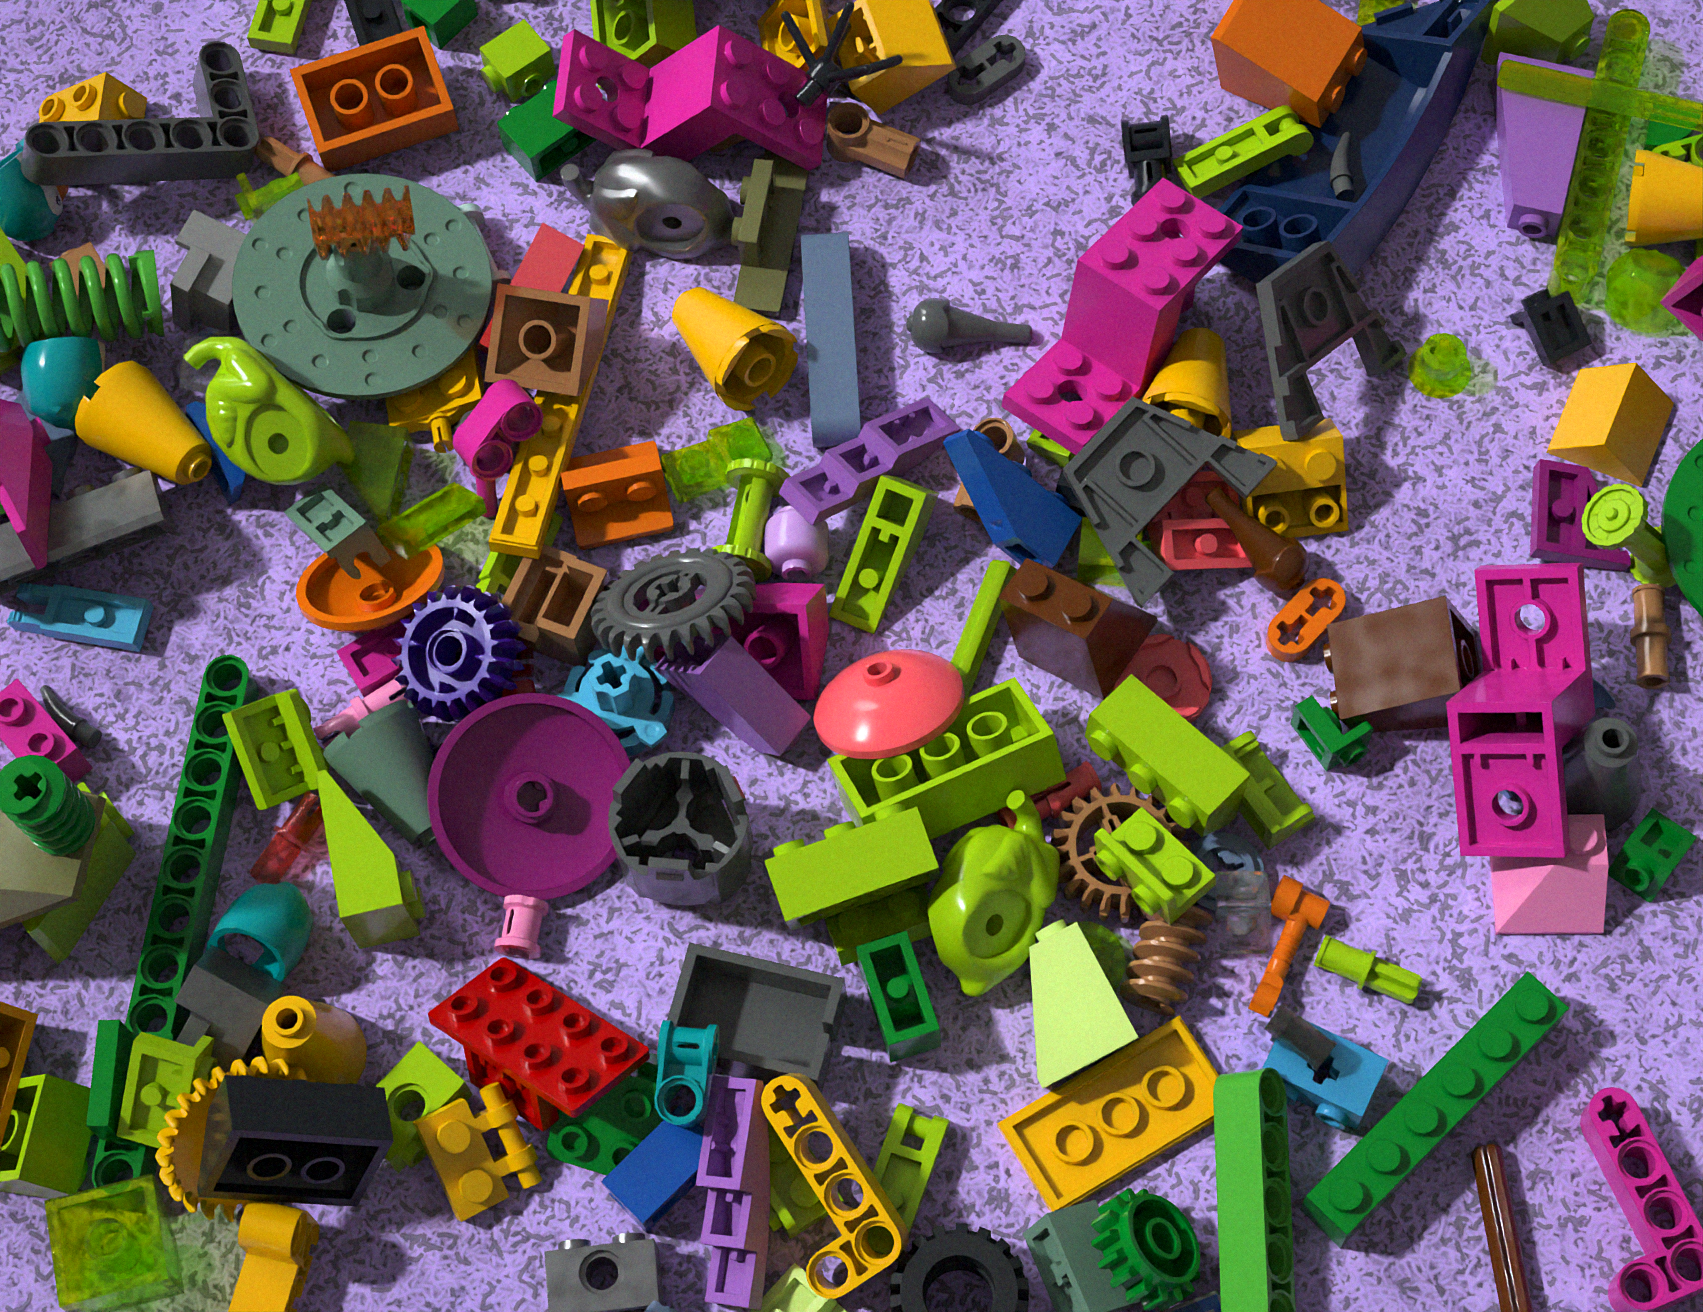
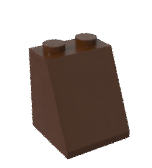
M1029 558L1024 560L998 597L1020 658L1103 700L1158 622L1157 616L1073 576Z
M1446 595L1327 625L1329 643L1323 645V655L1328 671L1334 675L1336 689L1330 691V705L1339 721L1341 720L1350 730L1365 721H1368L1374 728L1373 733L1448 727L1446 702L1481 673L1475 630Z

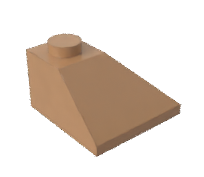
M498 283L484 381L495 383L500 380L511 379L517 381L523 388L581 396L602 350L609 300Z

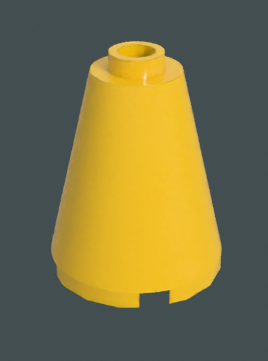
M1636 149L1635 163H1644V166L1634 165L1626 231H1634L1635 234L1625 233L1624 246L1640 247L1702 239L1703 167L1649 150Z
M696 287L685 291L677 298L672 311V321L716 395L725 405L735 411H749L756 408L752 401L766 390L770 399L779 393L790 379L798 361V353L793 350V342L797 343L796 337L786 327L704 287Z
M1192 328L1182 332L1142 401L1190 421L1191 425L1218 437L1222 435L1231 439L1233 430L1224 340L1217 333L1207 328Z
M131 360L115 364L94 381L100 388L90 400L83 396L76 413L75 428L76 434L88 446L144 470H151L154 474L180 485L198 482L209 472L212 465L210 445L147 367Z
M284 996L271 1003L263 1015L261 1056L265 1058L268 1065L276 1059H284L289 1068L302 1067L307 1078H313L320 1083H358L366 1067L367 1044L359 1024L346 1011L336 1006L298 996Z

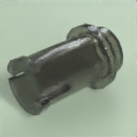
M1283 1004L1264 1030L1272 1035L1270 1038L1272 1043H1276L1279 1040L1317 1071L1336 1047L1337 1043L1334 1040H1330L1299 1016L1300 1009L1297 1006L1292 1010Z

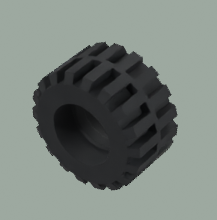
M956 1223V1230L945 1231L944 1225L932 1228L933 1235L926 1239L920 1234L912 1241V1249L908 1253L903 1250L897 1259V1270L892 1272L889 1296L891 1312H929L926 1296L930 1285L941 1275L956 1270L972 1272L980 1276L989 1285L993 1298L990 1312H1028V1278L1024 1276V1266L1019 1256L1014 1257L1011 1254L1010 1245L1003 1238H1000L998 1241L991 1238V1231L980 1226L978 1232L968 1230V1224Z

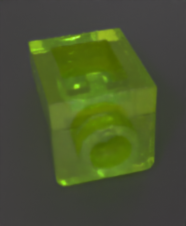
M243 172L236 175L242 192L234 195L245 220L248 221L255 218L257 221L276 202L303 187L304 184L296 172L285 178L272 180L266 186L253 191Z

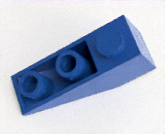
M966 429L946 437L943 445L993 544L1020 565H1022L1026 558H1029L1048 567H1055L1082 520L1081 516L1069 508L1068 500L1057 492L1046 490L1032 478V473L1027 467L1007 459L994 448L993 441L983 433Z

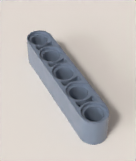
M848 232L801 235L813 448L836 447L857 438L861 432Z

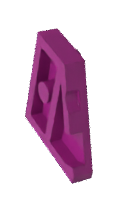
M1539 459L1533 467L1530 557L1562 563H1583L1585 567L1625 572L1631 565V558L1627 550L1620 551L1619 548L1616 550L1600 549L1591 543L1583 533L1582 514L1587 503L1590 502L1598 490L1589 467Z

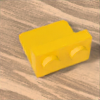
M104 72L48 96L39 108V123L144 119L147 98L109 73Z

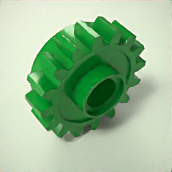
M1129 1188L1097 1209L1100 1216L1092 1221L1091 1226L1101 1235L1093 1239L1091 1244L1097 1250L1102 1251L1104 1258L1097 1264L1100 1269H1110L1113 1277L1111 1278L1110 1285L1113 1289L1120 1285L1126 1289L1125 1295L1128 1303L1131 1304L1141 1299L1144 1311L1149 1312L1156 1307L1160 1311H1164L1195 1291L1192 1283L1198 1280L1201 1275L1198 1271L1200 1247L1190 1222L1173 1203L1161 1196L1149 1194L1147 1189H1142L1135 1194Z

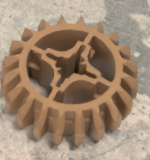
M1115 782L1110 787V796L1104 797L1102 792L1094 786L1090 790V804L1076 796L1072 800L1074 813L1065 811L1060 813L1058 823L1062 829L1052 830L1051 843L1057 846L1055 848L1060 857L1058 883H1068L1064 888V897L1067 900H1071L1082 894L1079 909L1083 914L1090 911L1094 903L1100 905L1099 919L1102 922L1107 921L1109 918L1110 909H1119V919L1125 924L1129 922L1130 908L1136 907L1137 913L1143 919H1146L1145 911L1141 909L1132 897V889L1120 877L1117 880L1122 887L1108 885L1094 878L1099 875H1105V873L1095 861L1094 857L1097 855L1095 846L1089 848L1088 854L1078 857L1076 848L1081 837L1097 823L1100 829L1103 828L1111 834L1121 825L1119 819H1128L1138 809L1143 807L1189 851H1191V844L1180 840L1185 836L1186 828L1176 822L1171 823L1173 819L1169 815L1167 808L1164 807L1157 810L1159 800L1151 794L1146 801L1139 799L1140 791L1134 786L1130 789L1129 796L1120 795L1121 788Z

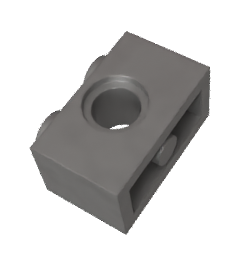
M623 1233L612 1237L613 1243L591 1246L590 1240L572 1239L558 1243V1250L544 1251L548 1312H644L654 1300L664 1306L660 1254L654 1238L645 1239V1234ZM603 1266H612L618 1269V1278L610 1288L598 1290L591 1287V1278L597 1269Z

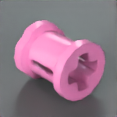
M523 895L506 896L503 908L507 911L502 937L495 940V951L509 957L538 959L541 957L542 951L541 946L538 945L542 918L548 914L549 904L534 897Z

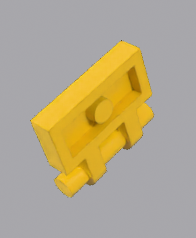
M499 1082L489 1084L479 1090L486 1109L475 1115L472 1114L466 1099L459 1098L413 1122L457 1220L461 1222L510 1197L501 1177L515 1171L523 1189L532 1187L543 1180L535 1164V1161L539 1158L532 1142H525L515 1119L519 1115L512 1099L506 1100ZM491 1128H496L506 1150L505 1153L495 1158H492L482 1136V1133Z

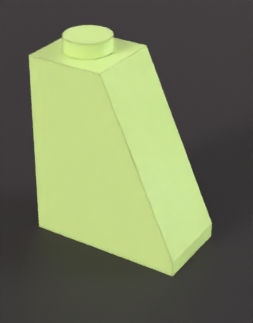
M1064 919L1058 920L1036 932L1035 935L1039 942L1029 947L1037 1079L1042 1088L1055 1084L1139 1039L1135 1028L1079 924L1075 922L1067 927Z

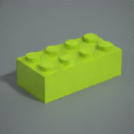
M1015 677L964 699L963 707L950 727L934 740L915 750L881 759H856L840 754L827 759L842 805L851 820L854 821L856 828L876 821L875 812L895 804L904 803L906 810L918 807L929 840L945 835L956 828L1006 807L1007 797L1015 790H1021L1028 796H1031L1067 780L1054 732Z

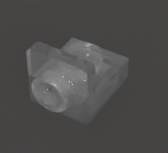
M1247 870L1216 872V885L1214 886L1216 896L1215 954H1268L1271 920L1268 874L1264 871Z

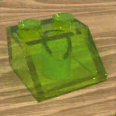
M153 1174L44 1201L59 1307L65 1312H113L185 1293L177 1241Z

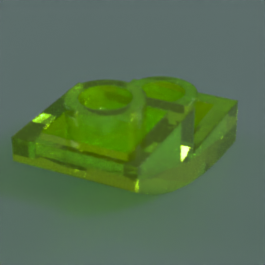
M752 416L708 431L706 441L662 454L660 462L662 471L679 504H682L728 484L725 475L730 462L738 459H758L770 462L772 461L773 454Z

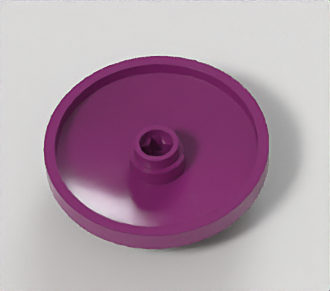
M543 693L514 694L496 699L477 708L458 723L445 738L436 754L427 786V809L432 832L442 853L450 864L472 884L489 893L504 898L509 895H523L540 900L568 895L598 878L617 857L609 833L608 814L610 804L614 800L612 788L630 767V760L620 740L611 728L592 711L576 702Z

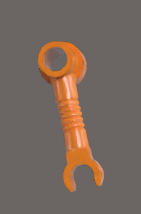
M1287 875L1282 876L1267 909V913L1286 921L1285 926L1248 1009L1265 1017H1268L1277 1002L1284 980L1294 959L1293 956H1295L1298 950L1297 947L1300 945L1299 943L1304 936L1307 926L1318 930L1330 905V901L1302 889V882Z

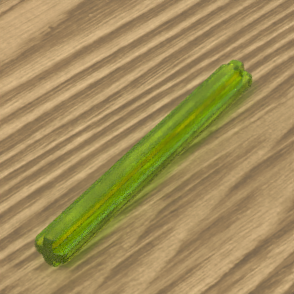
M1508 59L1503 60L1500 66L1497 85L1501 88L1703 132V102Z

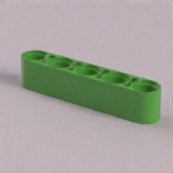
M1272 1067L1221 1074L1216 1079L1213 1090L1221 1312H1296L1285 1085L1281 1075Z

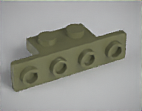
M765 149L763 159H754L751 177L744 176L742 179L740 204L745 206L743 216L734 218L731 234V244L738 246L741 262L733 302L760 315L777 317L781 314L810 171L768 149Z

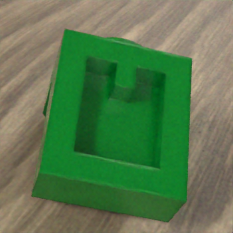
M1313 695L1295 705L1290 725L1326 772L1339 763L1344 768H1348L1361 760L1369 751L1367 746L1374 730L1371 724L1365 721L1343 735L1341 733V723L1335 713L1327 706L1322 708Z
M1651 808L1626 840L1609 867L1608 875L1647 902H1652L1697 837L1654 808Z

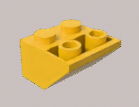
M857 0L854 2L855 7L849 19L852 25L851 30L838 53L843 69L870 64L896 55H900L903 58V62L899 65L848 81L851 92L878 115H881L957 68L932 0ZM843 9L826 19L831 36Z
M1331 418L1324 419L1301 438L1288 441L1283 440L1280 425L1233 431V441L1237 442L1238 446L1259 455L1263 453L1272 457L1277 462L1276 468L1246 499L1240 496L1243 512L1285 538L1349 531L1343 435Z

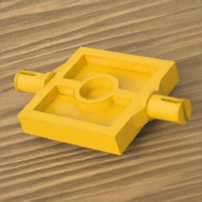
M476 341L465 356L439 378L410 392L385 398L389 426L396 438L417 431H432L433 447L436 452L446 453L445 446L449 452L454 449L451 425L459 421L466 412L474 410L485 394Z

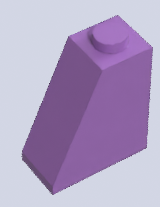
M712 633L714 639L713 647L707 644L705 638L699 635L695 636L693 655L688 652L686 646L681 641L677 642L673 648L674 659L671 661L667 654H665L654 667L662 677L747 745L761 753L781 756L782 753L793 748L801 738V729L811 718L731 635L727 637L723 634Z

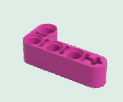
M1615 1087L1601 1089L1594 1094L1583 1110L1580 1126L1589 1147L1645 1253V1256L1629 1262L1613 1277L1608 1286V1299L1615 1312H1660L1691 1299L1703 1291V1228L1637 1102L1623 1089ZM1602 1110L1607 1115L1616 1113L1620 1120L1616 1125L1612 1120L1602 1122L1599 1114ZM1618 1138L1621 1144L1614 1148L1612 1144ZM1633 1157L1640 1160L1646 1168V1178L1639 1179L1629 1175L1623 1167V1158ZM1660 1207L1666 1210L1673 1221L1672 1229H1661L1654 1225L1649 1217V1208ZM1684 1257L1693 1261L1698 1267L1699 1280L1690 1281L1681 1277L1675 1266L1676 1258ZM1633 1278L1643 1282L1649 1290V1302H1636L1630 1298L1625 1289V1279Z

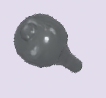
M928 298L919 302L914 308L913 314L906 321V327L911 333L914 345L921 351L928 353L944 354L946 348L991 341L1028 344L1032 339V327L1030 325L996 322L951 306L948 299Z

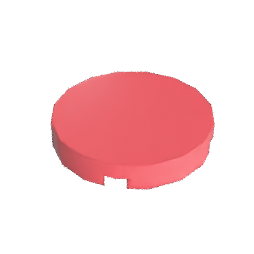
M1161 633L1147 636L1111 689V692H1113L1132 674L1189 723H1192L1199 718L1208 705L1213 680L1209 663L1197 647L1189 642L1185 644L1181 640H1176L1174 636Z

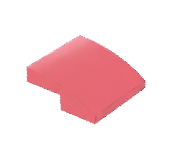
M1214 471L1198 472L1147 526L1155 556L1171 571L1253 568L1230 527L1205 502V496L1214 487H1220L1239 507L1238 493Z

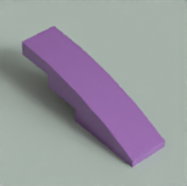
M926 397L866 422L857 438L826 450L819 465L786 478L779 494L813 526L872 495L875 492L881 475L900 477L941 448L945 438L958 433L961 428Z
M712 1077L696 1186L709 1188L700 1244L713 1246L704 1302L761 1310L769 1239L770 1161L767 1117L761 1106V1095L764 1087L763 1081L757 1079Z

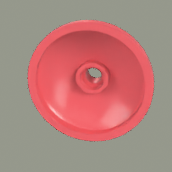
M896 649L879 652L850 664L831 679L816 701L813 721L820 740L829 749L840 755L856 759H881L898 756L929 743L949 728L963 707L965 689L956 667L943 657L915 649Z

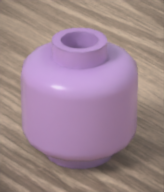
M792 506L784 507L772 516L765 525V555L770 560L772 572L793 583L808 581L812 576L822 572L829 562V529L827 522L823 520L812 526Z

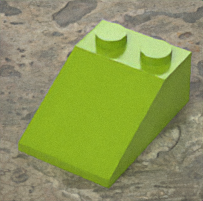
M326 770L315 772L339 917L358 948L363 949L420 936L418 919L425 918L427 914L421 888L415 886L412 871L402 870L393 852Z

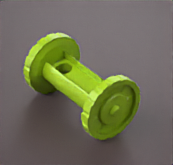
M738 459L729 463L725 475L728 484L738 490L726 545H717L711 549H717L718 553L722 551L731 553L735 558L743 560L746 567L753 572L755 582L758 583L768 580L772 573L770 560L766 555L760 553L772 497H781L779 491L785 479L791 476L783 468L770 462L758 459Z
M1613 484L1601 489L1587 503L1582 514V530L1586 535L1585 537L1600 549L1616 550L1617 548L1625 547L1631 552L1630 571L1633 577L1641 584H1658L1664 588L1675 585L1677 582L1670 570L1665 555V545L1662 543L1661 525L1659 527H1652L1646 521L1649 511L1647 510L1648 503L1644 496L1628 484Z

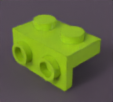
M294 688L272 694L222 714L258 811L268 809L303 793L318 789L315 772L326 770L329 773L330 765L323 755V748L318 745L310 724V709L306 702L300 698L297 689Z

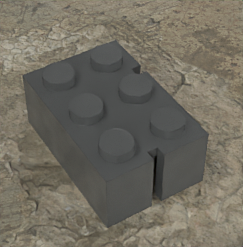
M689 942L667 1020H672L674 1026L706 1029L709 1024H718L720 1035L717 1062H720L723 1074L738 1078L757 1079L763 1081V1084H768L772 1079L782 1075L801 1073L809 1077L822 1094L833 1054L831 1041L836 1042L847 1000L845 978ZM681 1044L678 1045V1047H680V1048H691V1049H698V1048H699V1046L681 1045Z

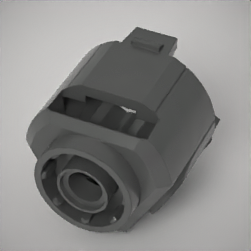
M693 752L663 753L644 762L636 758L612 788L614 800L610 804L608 814L610 837L629 886L639 897L668 904L699 905L705 903H724L741 888L752 868L751 851L753 848V835L744 805L746 798L736 777L731 775L727 765L723 766L708 756ZM722 800H724V802H725V804H726V806H727V808H728V810H729V812H730V815H731V817H732V819H733V821H734V823H735V825H736L735 827H734L733 824H732V821H731V819H730V817H729V815H728V813H727V811H726V809H725V806H724ZM678 847L681 849L690 848L700 855V858L691 864L689 860L675 859L674 853Z

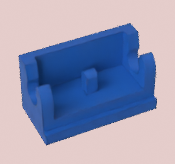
M681 1105L673 1111V1114L677 1117L689 1114ZM663 1120L601 1181L602 1185L610 1192L609 1195L646 1233L696 1185L704 1128L700 1124L694 1127L682 1128Z

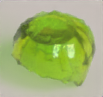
M1638 247L1623 253L1616 258L1607 271L1604 300L1607 315L1614 322L1627 329L1644 333H1657L1666 330L1676 317L1659 302L1687 269L1681 265L1678 259L1660 253L1657 249L1646 250Z

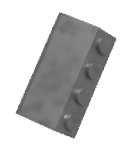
M133 467L113 475L114 483L95 490L93 484H88L65 493L66 501L50 506L47 565L39 570L35 568L11 522L0 523V595L17 590L21 583L33 584L177 530L157 476L151 470L142 472L140 467Z

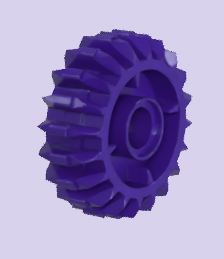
M455 585L445 586L443 593L439 591L428 592L427 604L422 602L412 604L415 613L413 620L409 618L400 620L407 630L404 637L392 639L396 645L402 647L401 654L391 659L395 666L403 668L394 680L400 686L407 687L403 697L417 704V710H420L421 713L435 716L437 720L448 723L454 720L461 722L477 708L502 698V691L504 689L513 690L518 688L514 680L511 679L513 671L526 669L521 662L516 661V654L527 647L523 642L514 638L521 632L523 627L518 622L510 620L514 611L509 606L500 603L497 595L487 591L483 593L480 588L471 585L463 586V588ZM462 645V655L456 663V652Z

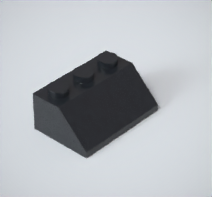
M225 1075L208 1109L197 1186L198 1197L357 1207L394 1141L385 1089L383 1087L360 1086L358 1084L308 1082L301 1079L282 1080L256 1078L250 1075Z

